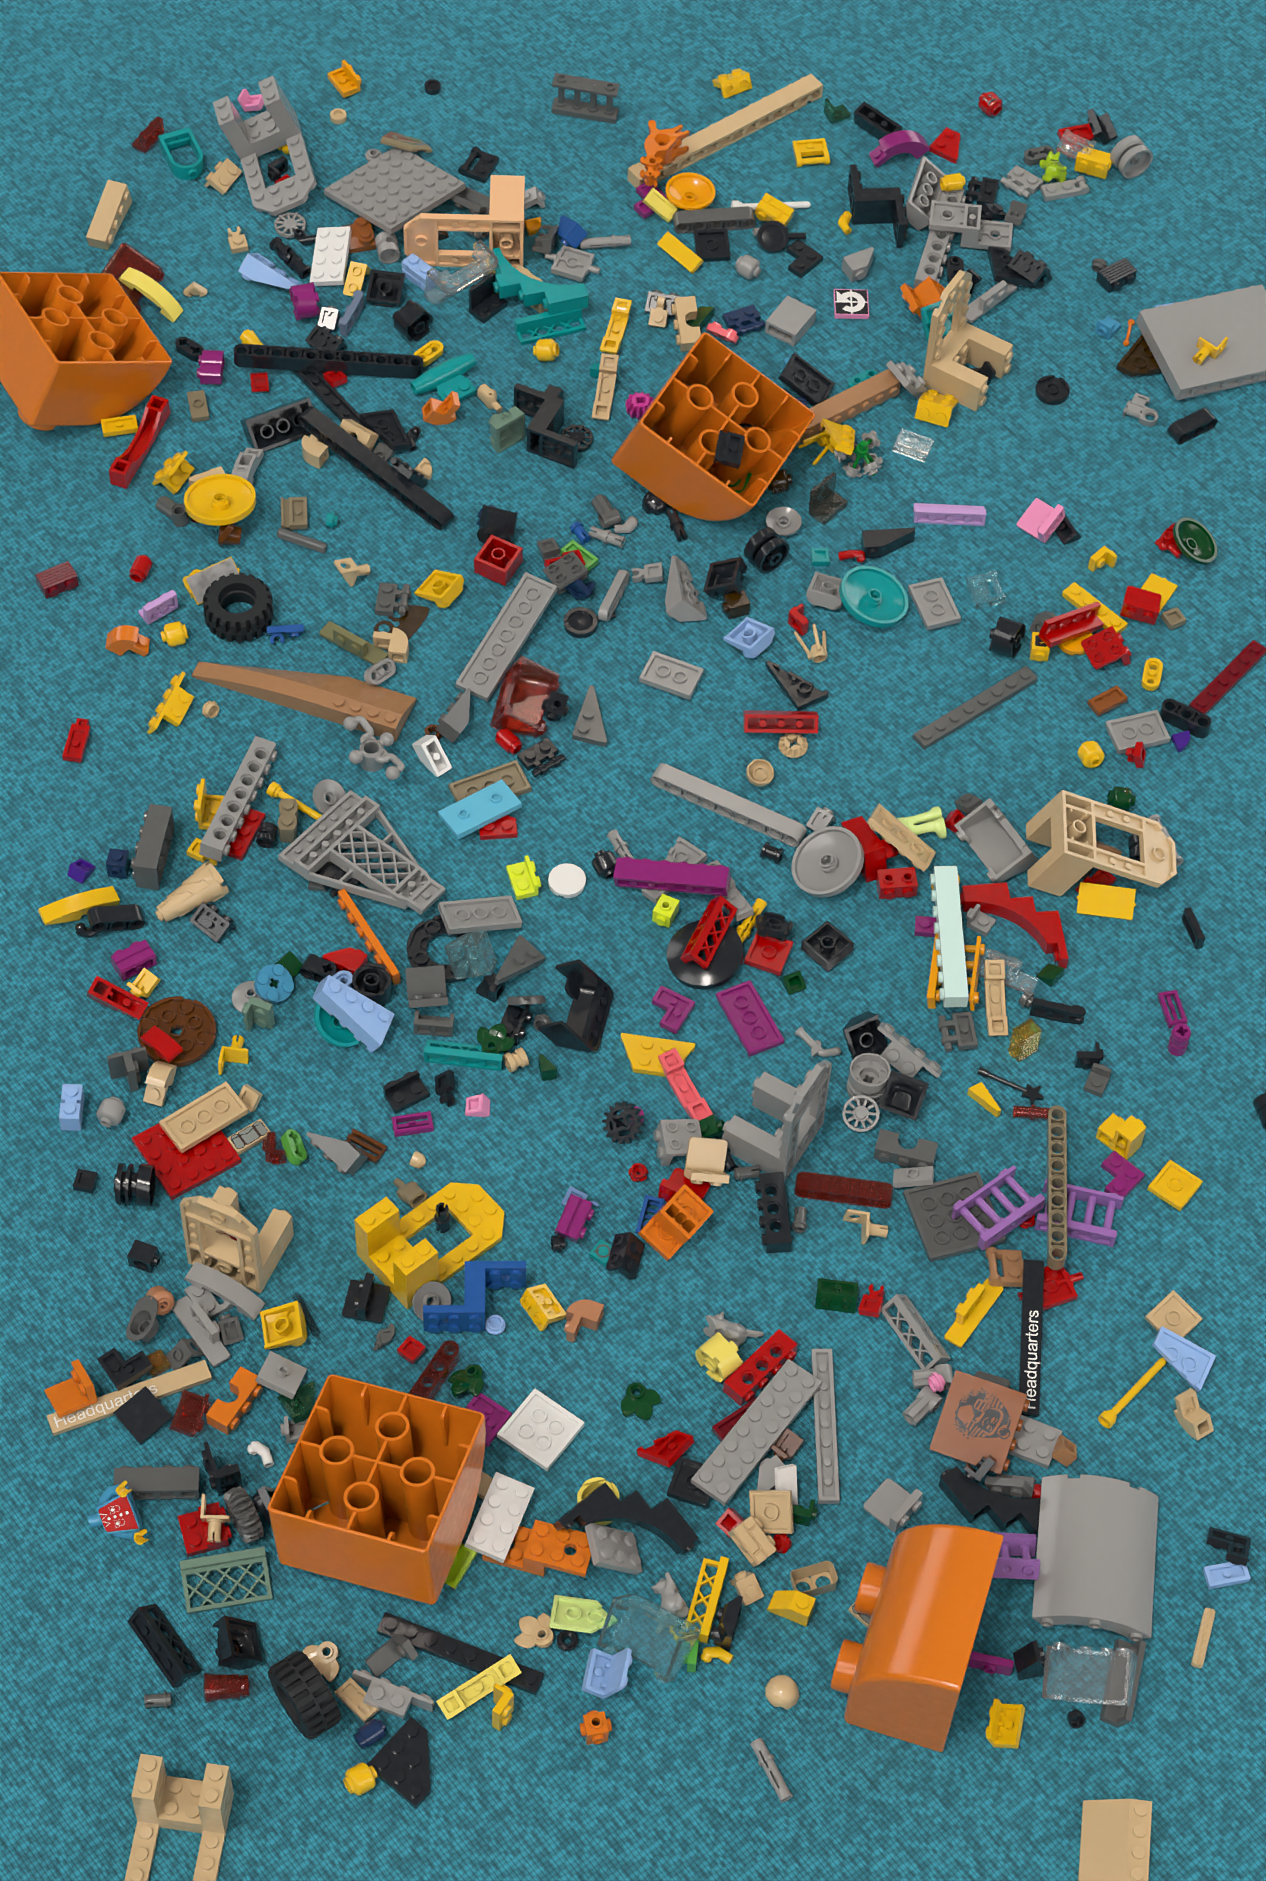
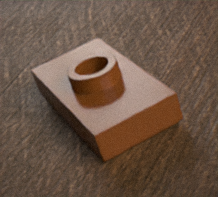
M1116 685L1088 700L1087 705L1097 716H1100L1127 702L1128 697Z

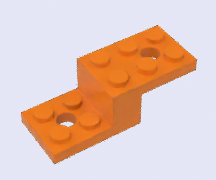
M535 1520L532 1529L522 1526L518 1527L512 1541L515 1546L509 1549L504 1563L485 1555L482 1556L483 1561L543 1577L546 1567L585 1577L591 1559V1552L586 1533L573 1529L565 1530V1528L557 1531L552 1524ZM568 1547H573L576 1553L574 1555H567L564 1550Z

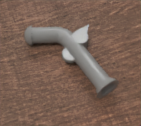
M803 1026L795 1032V1035L799 1036L811 1048L812 1058L817 1055L829 1057L841 1054V1049L837 1046L830 1049L821 1048V1041H814L804 1031Z

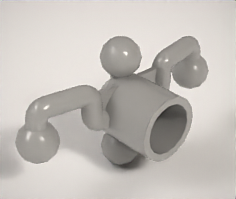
M363 716L346 717L343 721V726L346 730H355L358 723H360L367 732L360 738V751L353 750L350 752V762L353 764L360 763L365 771L376 772L385 763L392 761L396 766H389L385 771V775L389 780L398 779L400 773L404 771L405 765L395 754H388L383 746L389 747L393 744V735L385 732L377 740L374 737L373 728Z

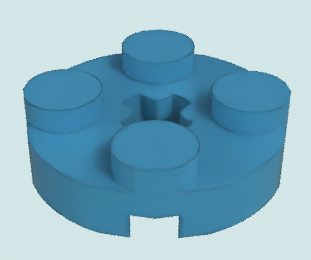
M270 964L257 972L254 989L260 999L276 1004L289 997L294 989V984L290 973L281 964ZM270 979L277 982V989L274 986L270 987Z

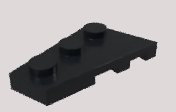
M394 409L360 414V419L374 433L378 434V437L392 451L410 449V442Z

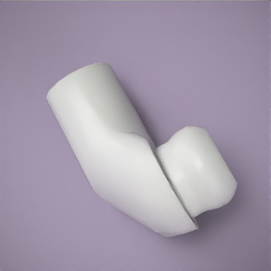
M253 1441L247 1446L249 1454L255 1455L257 1453L261 1456L265 1468L274 1465L270 1449L259 1441Z

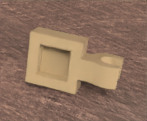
M658 296L657 308H651L649 326L666 329L668 310H664L665 297Z

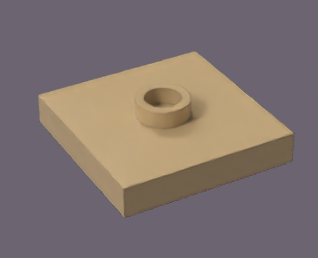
M1174 1290L1145 1316V1319L1157 1331L1163 1326L1183 1338L1203 1319Z
M792 1490L749 1491L750 1516L757 1518L761 1522L764 1533L792 1534L794 1532Z

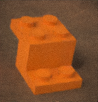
M929 276L914 289L906 283L900 289L903 292V299L910 304V311L913 314L917 313L921 318V308L941 301L939 298L945 287Z
M684 1184L658 1210L638 1234L668 1261L694 1235L714 1211Z

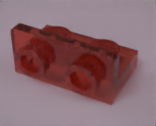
M157 116L151 121L146 129L140 132L138 138L132 143V147L146 153L158 140V136L164 134L163 118Z

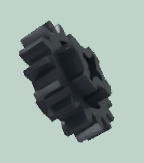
M622 1101V1104L621 1102H615V1107L609 1106L610 1113L605 1112L604 1115L607 1116V1119L602 1120L603 1123H606L603 1130L608 1131L606 1137H613L612 1142H619V1144L624 1145L625 1142L631 1144L632 1139L638 1140L637 1133L643 1134L640 1127L645 1126V1123L641 1122L644 1115H639L641 1109L635 1108L634 1103L629 1104L626 1101Z

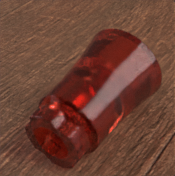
M204 1672L205 1703L249 1696L248 1675L239 1676V1674Z

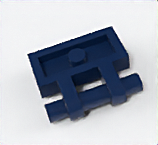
M754 304L722 315L726 326L736 331L737 335L740 336L752 330L754 332L766 326L764 320L760 321L761 316Z

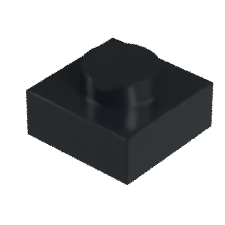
M78 1169L73 1183V1190L93 1193L98 1173Z

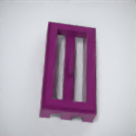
M1177 990L1158 993L1157 997L1168 1029L1180 1023L1187 1025L1188 1021ZM1171 995L1173 996V999H1174V1001H1175V1004H1176V1007H1177L1179 1016H1180V1018H1181V1019H1179V1020H1178L1177 1014H1176V1012H1175L1174 1005H1173L1172 1000H1171V997H1170ZM1164 997L1166 998V1001H1167V1004H1168V1006H1169V1009H1170V1012H1171L1173 1021H1172V1019H1171V1016H1170V1013H1169V1010H1168V1007H1167V1005H1166V1002H1165Z
M431 1111L391 1117L394 1137L434 1131ZM427 1118H428V1120H424V1121H417V1122L414 1121V1120H421V1119H427ZM410 1121L409 1123L397 1124V1123H401V1122Z

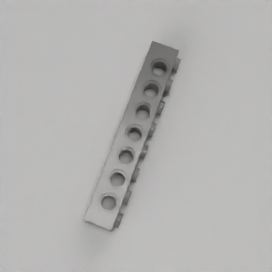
M964 189L950 192L943 191L940 201L965 203ZM930 229L915 276L913 289L929 276L940 283L938 277H942L944 270L942 264L946 265L948 256L946 253L950 252L951 243L949 242L953 241L955 232Z
M255 736L201 841L199 855L221 862L223 856L228 855L230 842L235 841L236 831L238 828L241 829L244 822L243 817L248 815L251 808L250 803L255 801L258 793L257 789H261L264 783V775L269 774L271 761L274 762L278 754L275 751L276 743Z

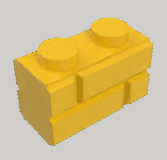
M765 193L756 206L754 214L761 221H779L786 227L792 219L795 210Z

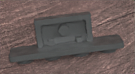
M467 186L465 190L450 198L451 201L455 202V206L460 208L465 206L473 214L485 213L489 215L490 197Z

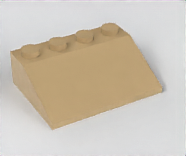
M1137 1799L1083 1800L1078 1881H1148L1152 1801Z

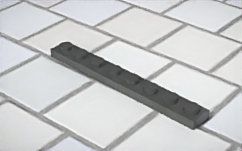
M1025 666L913 734V739L923 750H926L1037 682L1038 677Z

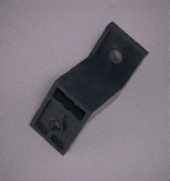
M850 164L847 189L852 224L892 223L896 248H903V243L907 240L905 229H908V219H905L906 206H903L904 194H901L900 187L863 188L862 183H859L861 181V172L857 170V164Z
M516 383L514 386V406L525 413V415L533 418L527 427V451L574 469L577 465L578 441L557 434L564 424V400Z

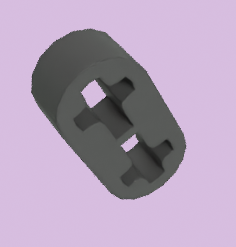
M1050 146L1028 149L1024 152L1023 161L1030 166L1037 165L1040 160H1046L1050 151L1054 153V149Z

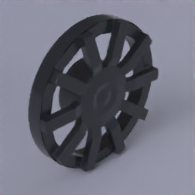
M572 424L565 427L560 434L578 441L577 452L587 450L593 442L591 430L584 427V425Z

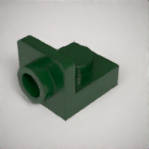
M811 1499L809 1509H805L801 1505H793V1523L809 1527L810 1521L815 1520L818 1508L814 1507L815 1500Z

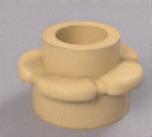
M208 701L202 707V714L206 718H214L219 713V706L215 701Z

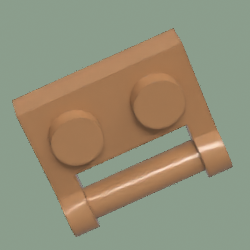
M988 1247L985 1250V1254L989 1262V1284L998 1287H1022L1023 1260L1021 1250H998L995 1247ZM996 1259H1001L1003 1277L998 1275Z

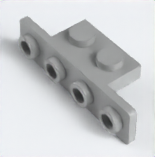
M1004 280L997 283L968 305L967 321L970 323L974 322L1016 291L1017 286L1006 283Z
M884 1022L880 1023L877 1029L891 1040V1043L880 1055L902 1074L912 1078L922 1066L937 1078L941 1075V1066L936 1061H930L920 1048H914L910 1044L911 1042L908 1038L898 1035L892 1025L889 1023L885 1024Z
M188 1296L176 1301L172 1311L210 1364L216 1367L228 1360L230 1354L221 1343L219 1337L221 1330L216 1321L212 1322L210 1320L206 1307H201L197 1301L192 1302Z
M354 1669L352 1673L353 1680L369 1687L363 1703L404 1719L410 1704L433 1712L434 1701L428 1695L422 1693L418 1695L406 1686L398 1687L393 1685L388 1679H378L373 1677L368 1671Z

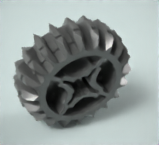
M239 1486L224 1494V1503L242 1541L248 1544L263 1537L264 1531L260 1517L246 1490Z

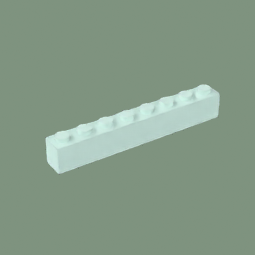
M934 866L933 874H930V885L934 887V890H931V901H935V906L932 908L933 918H936L934 934H938V939H935V949L939 950L936 962L937 967H940L941 972H938V983H942V988L939 989V998L943 1000L944 1007H967L969 996L957 866Z

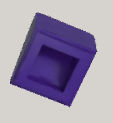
M80 858L70 864L67 876L82 884L92 874L96 866Z

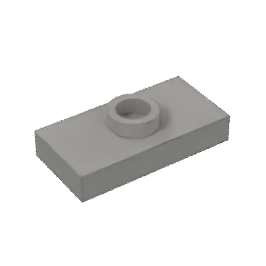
M933 1166L894 1169V1188L933 1185Z

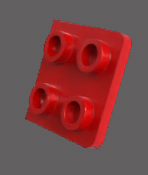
M1128 586L1120 616L1155 625L1160 611L1159 606L1162 596L1158 593Z
M1113 625L1081 641L1087 657L1096 670L1118 659H1121L1124 666L1131 664L1129 659L1131 652L1127 646H1123L1122 642L1124 640L1120 632L1116 633Z
M675 1168L669 1179L663 1178L660 1183L658 1198L668 1202L685 1184L703 1200L710 1189V1182L703 1181V1184L691 1183V1180L684 1176L683 1169Z

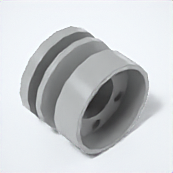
M864 1053L852 1060L846 1087L850 1098L855 1095H867L877 1104L880 1103L891 1073L890 1065L885 1058L878 1054ZM859 1098L861 1105H863L865 1098ZM868 1100L866 1106H870L873 1103Z

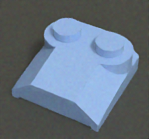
M745 617L723 639L742 650L745 657L755 658L772 643L775 632L774 628Z

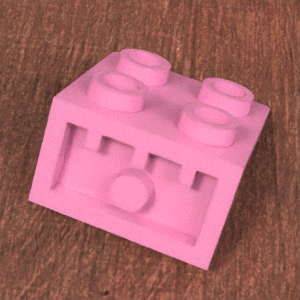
M1036 498L1016 523V526L1045 544L1065 518L1064 507L1058 504L1054 509Z

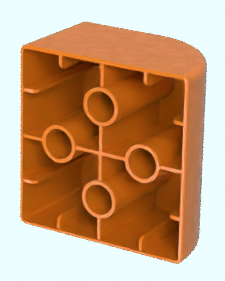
M0 272V382L18 408L20 419L28 426L37 430L49 431L56 426L101 424V419L119 417L136 407L158 386L172 364V359L112 274Z
M704 332L672 372L613 455L611 461L616 467L655 496L683 514L707 521L731 520L746 514L756 505L813 421L815 414L709 333ZM741 423H748L752 427H741L739 425ZM720 430H723L722 432L725 433L732 432L745 436L739 469L722 465L721 462H713ZM748 473H751L752 476L746 488L741 493H736V490H742ZM738 479H741V482H740L737 486H735V487H729V486H728L729 484H730V485L735 484V483L738 481Z
M333 1374L329 1375L268 1504L270 1522L280 1563L422 1603L435 1604L462 1543L475 1506L485 1454L486 1428L484 1414ZM329 1502L328 1504L321 1506L315 1510H309L323 1503Z
M928 1524L914 1526L904 1530L895 1538L886 1567L872 1562L866 1564L857 1593L854 1611L871 1616L863 1644L848 1639L843 1640L830 1684L832 1690L848 1694L844 1713V1720L848 1724L943 1752L1004 1539L1003 1535L958 1525Z

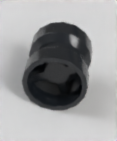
M270 822L261 823L259 834L256 838L257 845L263 848H272L275 844L274 837L277 835L278 827Z

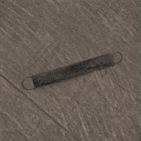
M302 1299V1300H300V1303H301V1307L303 1306V1313H304V1308H307V1307H306V1305H305V1303H304V1301H303V1299ZM306 1309L305 1322L307 1326H310L311 1322L309 1330L311 1333L314 1330L312 1335L317 1337V1333H320L318 1327L315 1328L316 1324H313L315 1322L308 1309Z

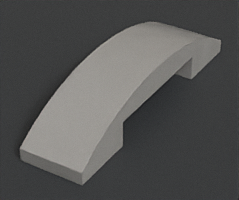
M195 1262L184 1280L201 1290L204 1287L236 1306L238 1312L253 1321L265 1305L258 1296L245 1286L204 1264Z

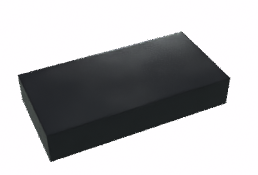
M1191 907L1185 908L1181 920L1194 947L1200 949L1203 947L1205 936Z

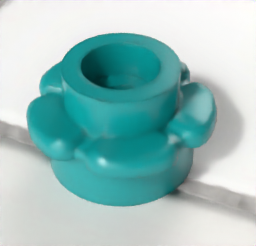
M334 511L327 513L326 527H331V529H333V526H337L338 515H334Z

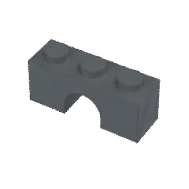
M880 1129L875 1146L874 1159H878L880 1162L894 1163L900 1167L933 1166L938 1147L937 1142L919 1138L915 1148L904 1149L898 1143L900 1133Z

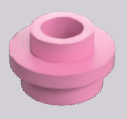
M936 1372L931 1373L927 1380L932 1391H944L945 1380L941 1374L938 1375Z

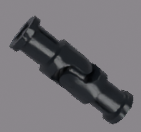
M280 237L272 239L269 248L275 251L278 257L284 260L291 270L296 271L300 279H305L311 274V267L305 265L303 259L290 246L285 245Z

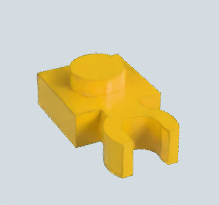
M195 838L186 851L187 856L202 863L207 859L209 863L216 866V860L199 855L202 840Z

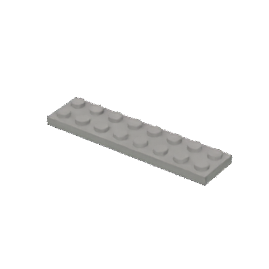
M525 572L456 681L455 687L463 691L470 688V694L488 702L557 592V586Z
M788 1359L693 1476L691 1483L725 1506L769 1452L772 1444L777 1442L821 1387L822 1381Z

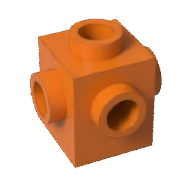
M590 1711L583 1715V1723H579L581 1736H585L587 1745L601 1744L608 1741V1735L612 1731L610 1718L606 1719L605 1711Z

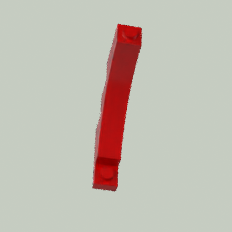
M1007 882L962 886L961 893L959 894L963 912H968L970 908L974 909L976 904L981 905V912L996 915L1015 923L1037 941L1045 954L1053 953L1054 962H1057L1058 966L1066 969L1069 958L1059 910L1036 912L1033 896L1010 898Z

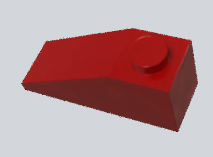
M96 976L87 992V997L137 1020H140L149 1004L99 976Z

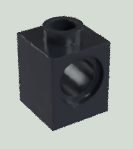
M135 1239L127 1259L129 1266L152 1273L154 1267L159 1265L161 1256L159 1255L158 1247Z

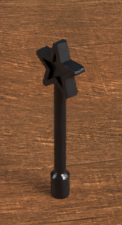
M982 1067L978 1070V1075L985 1078L989 1077L1023 1092L1021 1097L1028 1098L1030 1105H1033L1035 1100H1043L1044 1098L1039 1093L1040 1085L1033 1088L1027 1084L1026 1088L994 1075Z

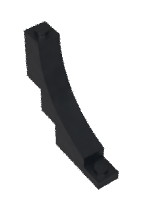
M957 1466L952 1470H945L940 1475L938 1486L969 1524L987 1513L1001 1532L1019 1521L1029 1534H1036V1538L1038 1537L1041 1498L1022 1499L994 1493L972 1481Z
M606 1482L598 1486L552 1524L559 1531L563 1528L568 1530L575 1523L579 1527L602 1521L631 1523L660 1537L676 1554L682 1551L684 1553L689 1552L695 1547L693 1542L698 1539V1536L668 1497L651 1509L637 1490L619 1501Z

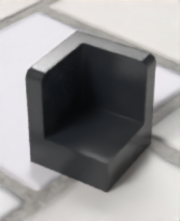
M485 969L483 981L477 987L476 994L495 1003L505 990V982L496 985L494 982L497 974Z

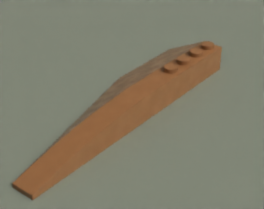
M198 662L192 673V678L343 725L346 717L363 716L373 728L374 735L380 737L383 733L389 732L393 735L395 742L417 701L415 697L376 685L370 686L364 681L346 676ZM358 723L356 729L366 732L361 724Z

